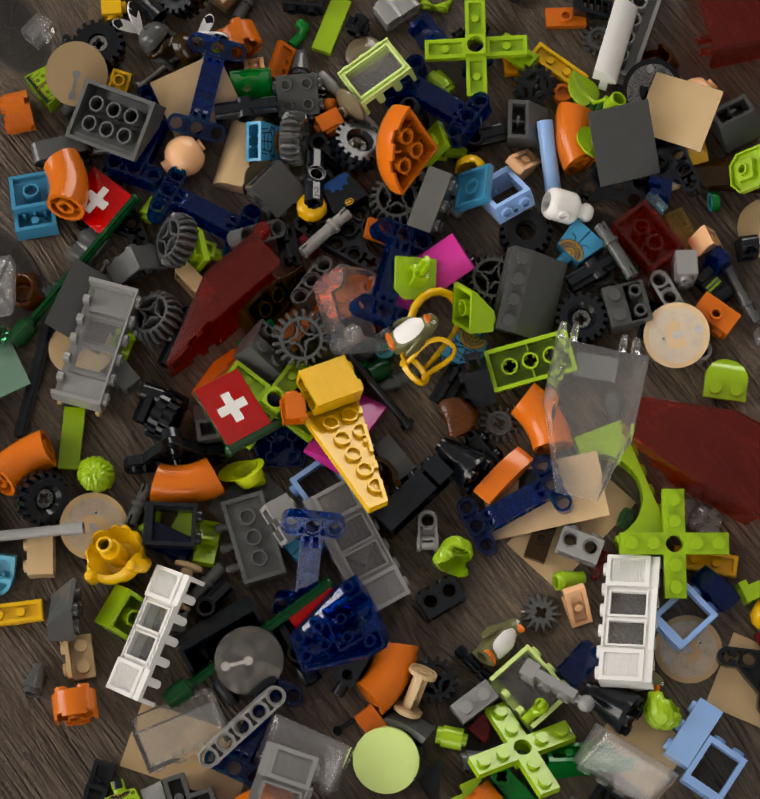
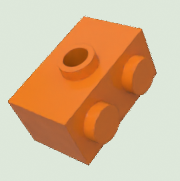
M706 291L695 306L705 316L710 334L717 339L721 338L723 341L742 316L708 291Z

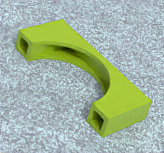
M620 420L573 438V449L576 455L596 451L598 460L609 461L619 465L634 479L640 494V510L636 521L625 532H662L661 504L656 503L654 487L651 483L648 484L646 480V469L637 459L639 454L636 446L630 443L628 438L630 433L627 426H623ZM617 535L613 542L619 554V535ZM669 537L666 540V543H668L672 537Z

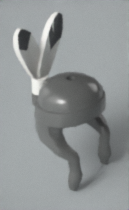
M129 1L127 4L130 21L119 18L112 21L113 26L119 30L137 33L141 49L148 57L154 52V49L160 42L177 34L165 24L157 21L143 27L138 7L132 1ZM159 56L157 59H152L156 63L167 66L169 71L176 69L165 58Z

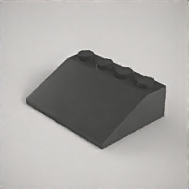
M86 78L65 136L136 162L159 129L166 107Z
M520 246L508 247L493 307L496 316L493 331L523 339L551 333L567 263Z

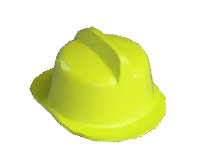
M258 458L230 463L219 471L218 478L224 482L234 481L244 490L263 486L266 483L262 469L265 462L263 459Z

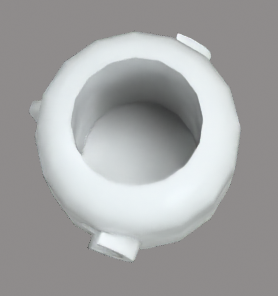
M557 187L547 190L541 202V212L545 218L567 225L572 224L577 218L581 222H589L594 214L593 206L589 203L581 204V199L577 193Z

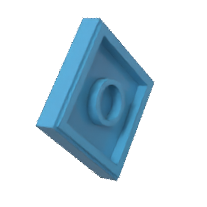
M487 163L458 174L457 180L460 186L455 196L454 211L460 213L490 203L494 171L492 164Z

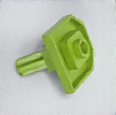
M437 120L427 130L437 145L438 150L424 168L432 166L437 160L447 161L448 157L459 159L467 155L465 147L450 146L441 121Z
M760 144L736 153L729 165L730 186L741 194L760 188Z
M197 227L199 230L197 234L198 240L196 241L197 247L194 248V254L190 256V261L188 262L198 273L211 260L230 265L233 261V254L216 248V243L205 240L203 230Z
M428 255L424 256V258L395 256L393 288L402 299L415 300L419 294L429 288H436L437 259H430Z

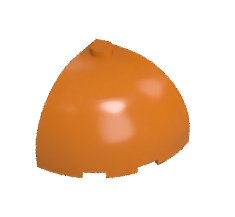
M395 104L389 108L379 127L376 140V160L380 175L388 189L396 194L403 195L438 150V147L409 106Z

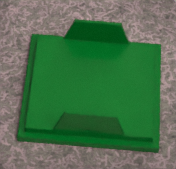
M270 67L229 71L230 80L238 98L242 96H251L253 98L274 96Z

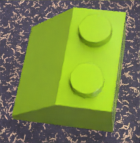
M454 282L452 323L470 334L493 332L496 322L495 311L477 292L459 282Z
M116 584L94 622L127 641L144 598L131 589Z

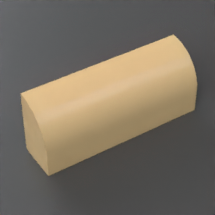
M265 116L257 117L254 121L265 122L266 118ZM238 120L231 121L212 187L244 194V174L247 168L254 162H246V123L239 122Z

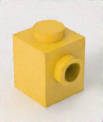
M101 0V13L104 23L107 20L112 23L114 19H124V14L127 13L126 1Z

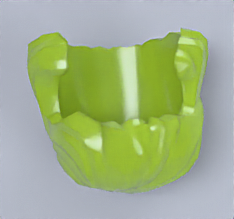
M450 536L442 542L434 554L433 563L440 571L448 575L466 578L469 575L466 563L473 557L472 544L462 536Z

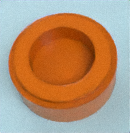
M560 83L553 89L555 95H552V98L557 104L572 100L568 84Z

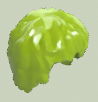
M102 456L87 457L80 461L77 469V480L86 491L104 492L111 489L115 481L114 466Z
M662 691L647 692V700L643 707L646 722L656 730L661 729L662 731L678 727L682 721V715L679 713L680 708L675 706L672 699H665Z

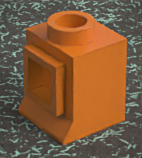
M334 107L314 117L315 125H313L315 133H322L329 139L333 137L337 127L340 124L342 125L344 119L337 107Z
M295 390L283 394L279 401L282 425L304 424L308 419L305 397H302V393H298Z

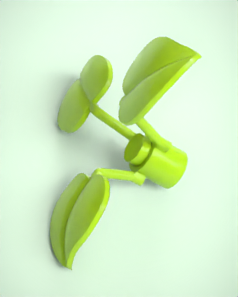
M575 70L571 73L568 89L572 99L578 104L587 106L590 102L593 105L604 102L603 109L626 104L625 96L617 91L613 92L609 97L605 95L603 98L598 99L600 92L593 81L580 75ZM581 127L576 135L577 142L586 154L595 158L590 127Z

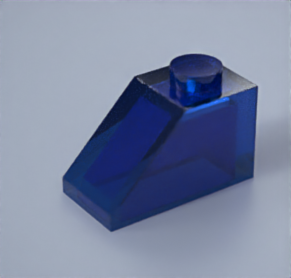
M706 565L689 579L700 590L705 599L717 608V612L726 613L741 599L725 579Z

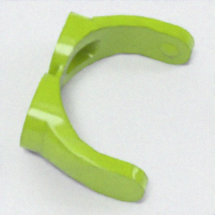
M428 0L418 1L420 9L448 13V9L454 0H447L435 5Z

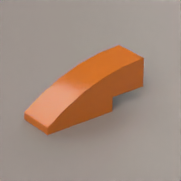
M519 446L516 447L485 476L473 492L489 506L493 507L505 492L508 493L535 459Z

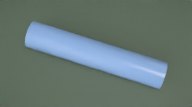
M552 119L536 122L545 193L553 187L561 188Z

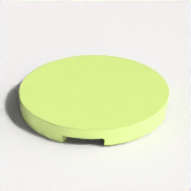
M392 726L378 727L365 733L358 741L353 753V767L360 782L368 789L381 794L396 793L408 787L416 777L420 765L419 751L411 736L405 731Z

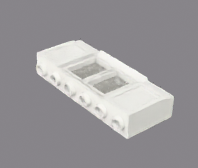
M608 554L607 563L603 565V575L606 576V581L602 583L601 590L602 596H605L604 604H600V617H603V622L598 626V637H601V645H597L596 649L599 666H595V679H598L600 687L654 690L652 676L653 671H655L654 650L657 647L655 633L656 629H658L657 608H659L660 604L658 591L659 587H661L660 569L663 566L661 557Z
M159 564L156 565L145 591L144 601L123 651L116 660L106 688L154 707L155 703L143 698L147 686L155 689L161 686V681L151 677L156 665L164 668L170 665V661L160 655L165 644L172 647L178 645V639L169 636L173 623L180 626L187 624V619L177 614L182 602L193 606L196 602L194 597L186 594L190 583L192 582L204 587L205 582Z

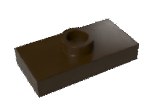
M557 527L532 532L523 557L544 564Z

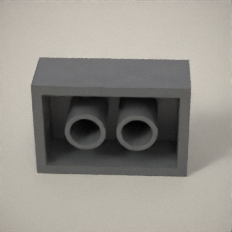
M432 166L428 167L407 222V226L413 231L420 232L434 239H437V236L442 234L445 226L443 223L445 215L448 216L452 208L450 202L452 197L457 195L460 186L452 173Z

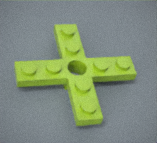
M465 0V38L424 40L425 62L466 60L467 99L488 98L487 59L528 57L527 35L486 37L485 0ZM478 42L483 45V48L480 51L473 52L469 50V46L472 43Z
M236 360L227 373L235 369L239 370L266 416L272 422L274 418H281L280 406L273 407L268 403L267 396L274 394L281 399L286 392L296 390L298 386L295 381L298 371L308 367L304 366L303 361H301L300 367H296V360H294L292 365L287 364L272 385L268 384L238 360ZM305 424L286 425V427L307 443L313 439V435ZM256 442L250 444L246 448L250 450Z
M661 489L662 532H620L619 555L663 556L664 599H687L686 555H729V533L685 532L684 489ZM671 536L676 537L680 542V548L677 552L670 551L666 546V540Z
M505 701L486 708L485 715L504 744L468 757L467 763L477 779H482L514 766L515 769L520 768L539 799L558 793L560 785L540 755L575 742L576 736L567 722L564 720L526 734ZM515 750H523L527 754H519Z

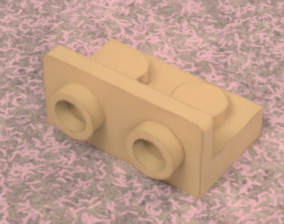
M91 633L76 635L75 641L60 642L61 655H65L66 663L63 664L64 677L68 676L71 682L97 678Z

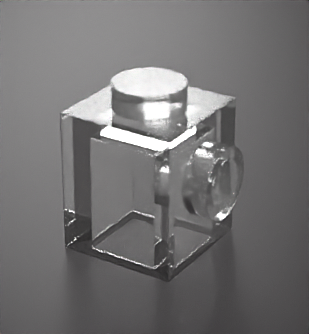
M36 13L21 28L24 39L38 50L45 43H49L55 34L52 26L53 22L44 15L42 17L39 13Z

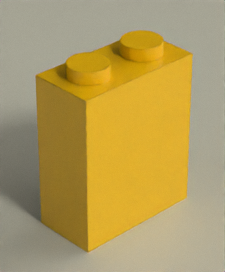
M345 355L299 370L295 381L314 416L360 400L364 390L362 381L356 377L354 367L346 359Z

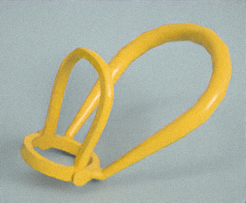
M442 287L429 288L418 295L412 303L407 317L416 318L420 306L432 296L445 297L453 305V292ZM454 324L452 332L447 338L437 336L427 339L424 346L410 357H406L404 353L400 354L402 360L399 365L415 384L425 386L429 382L430 375L454 359L457 348L452 339L461 328ZM443 342L424 366L415 359L429 344ZM449 345L452 348L450 356L426 371ZM412 363L422 375L421 379L415 376L408 364Z

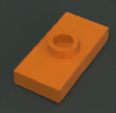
M573 7L545 8L546 29H583L587 26L585 17L574 16Z
M277 40L268 65L271 69L272 81H276L275 76L288 75L297 50L283 40Z

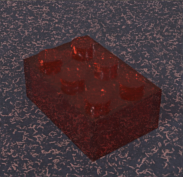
M645 199L611 225L610 230L614 236L618 237V242L649 278L654 271L661 270L672 261L676 250H683L685 247Z

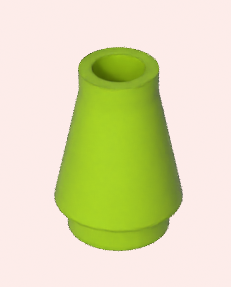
M559 570L552 576L553 586L556 591L560 590L562 592V589L580 583L585 584L586 574L584 571Z

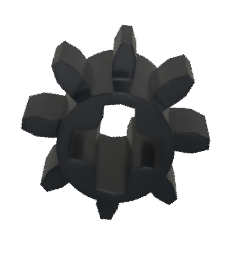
M356 13L354 17L349 15L345 22V27L348 28L346 32L353 38L359 39L361 35L366 37L370 31L369 19L360 13Z

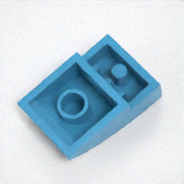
M41 171L8 177L15 232L18 241L60 234L58 217L49 210L46 203L49 194V182L45 172Z

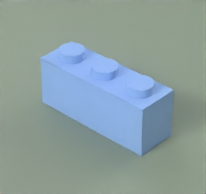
M701 697L697 702L692 700L686 710L689 712L685 720L682 719L678 727L674 728L677 733L673 738L669 736L662 747L665 749L662 755L684 770L689 767L723 714L721 710Z

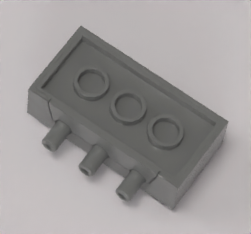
M262 490L220 502L226 522L214 525L216 533L228 530L232 541L231 543L221 545L220 550L222 554L235 551L238 563L226 566L227 573L232 574L240 571L246 589L288 577L277 539L273 534L272 523L268 525L259 511L266 504Z

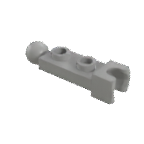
M529 658L519 671V674L522 675L520 677L521 680L533 687L535 684H538L539 689L546 693L552 692L556 694V697L563 703L568 704L570 702L573 705L577 703L578 708L583 712H590L595 706V701L590 695H579L578 690L542 671L541 665Z

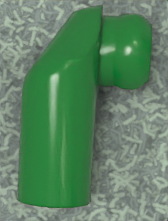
M302 18L295 24L299 31L288 41V44L294 48L306 39L310 27L309 23L305 22Z

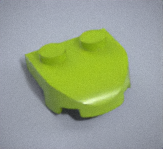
M729 359L714 361L704 374L702 398L745 403L748 386V374L745 368L738 362Z

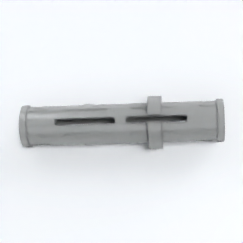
M343 207L334 217L326 220V224L298 248L299 252L305 258H308L331 235L337 234L342 225L353 217L349 210Z

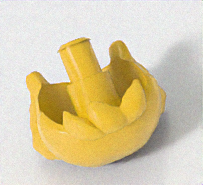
M114 524L108 530L94 532L92 535L94 541L85 552L87 572H85L84 578L90 585H96L99 582L106 585L128 582L138 573H146L152 565V561L147 557L145 547L142 545L141 535L137 531H132L125 524L121 526Z

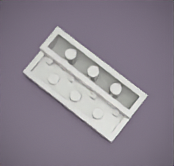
M629 0L614 1L592 78L600 80L598 89L606 91L608 84L616 85L637 15V7Z

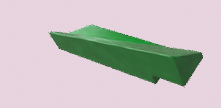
M612 742L571 743L540 755L555 779L627 771L631 769L634 760L633 756H625L618 751V746ZM522 773L523 782L527 783L528 781Z

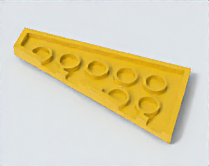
M359 400L314 416L312 411L306 412L308 419L304 423L367 513L369 514L387 506L388 498L383 481L380 478L379 466L374 457L373 445L367 424H365L363 418V410Z

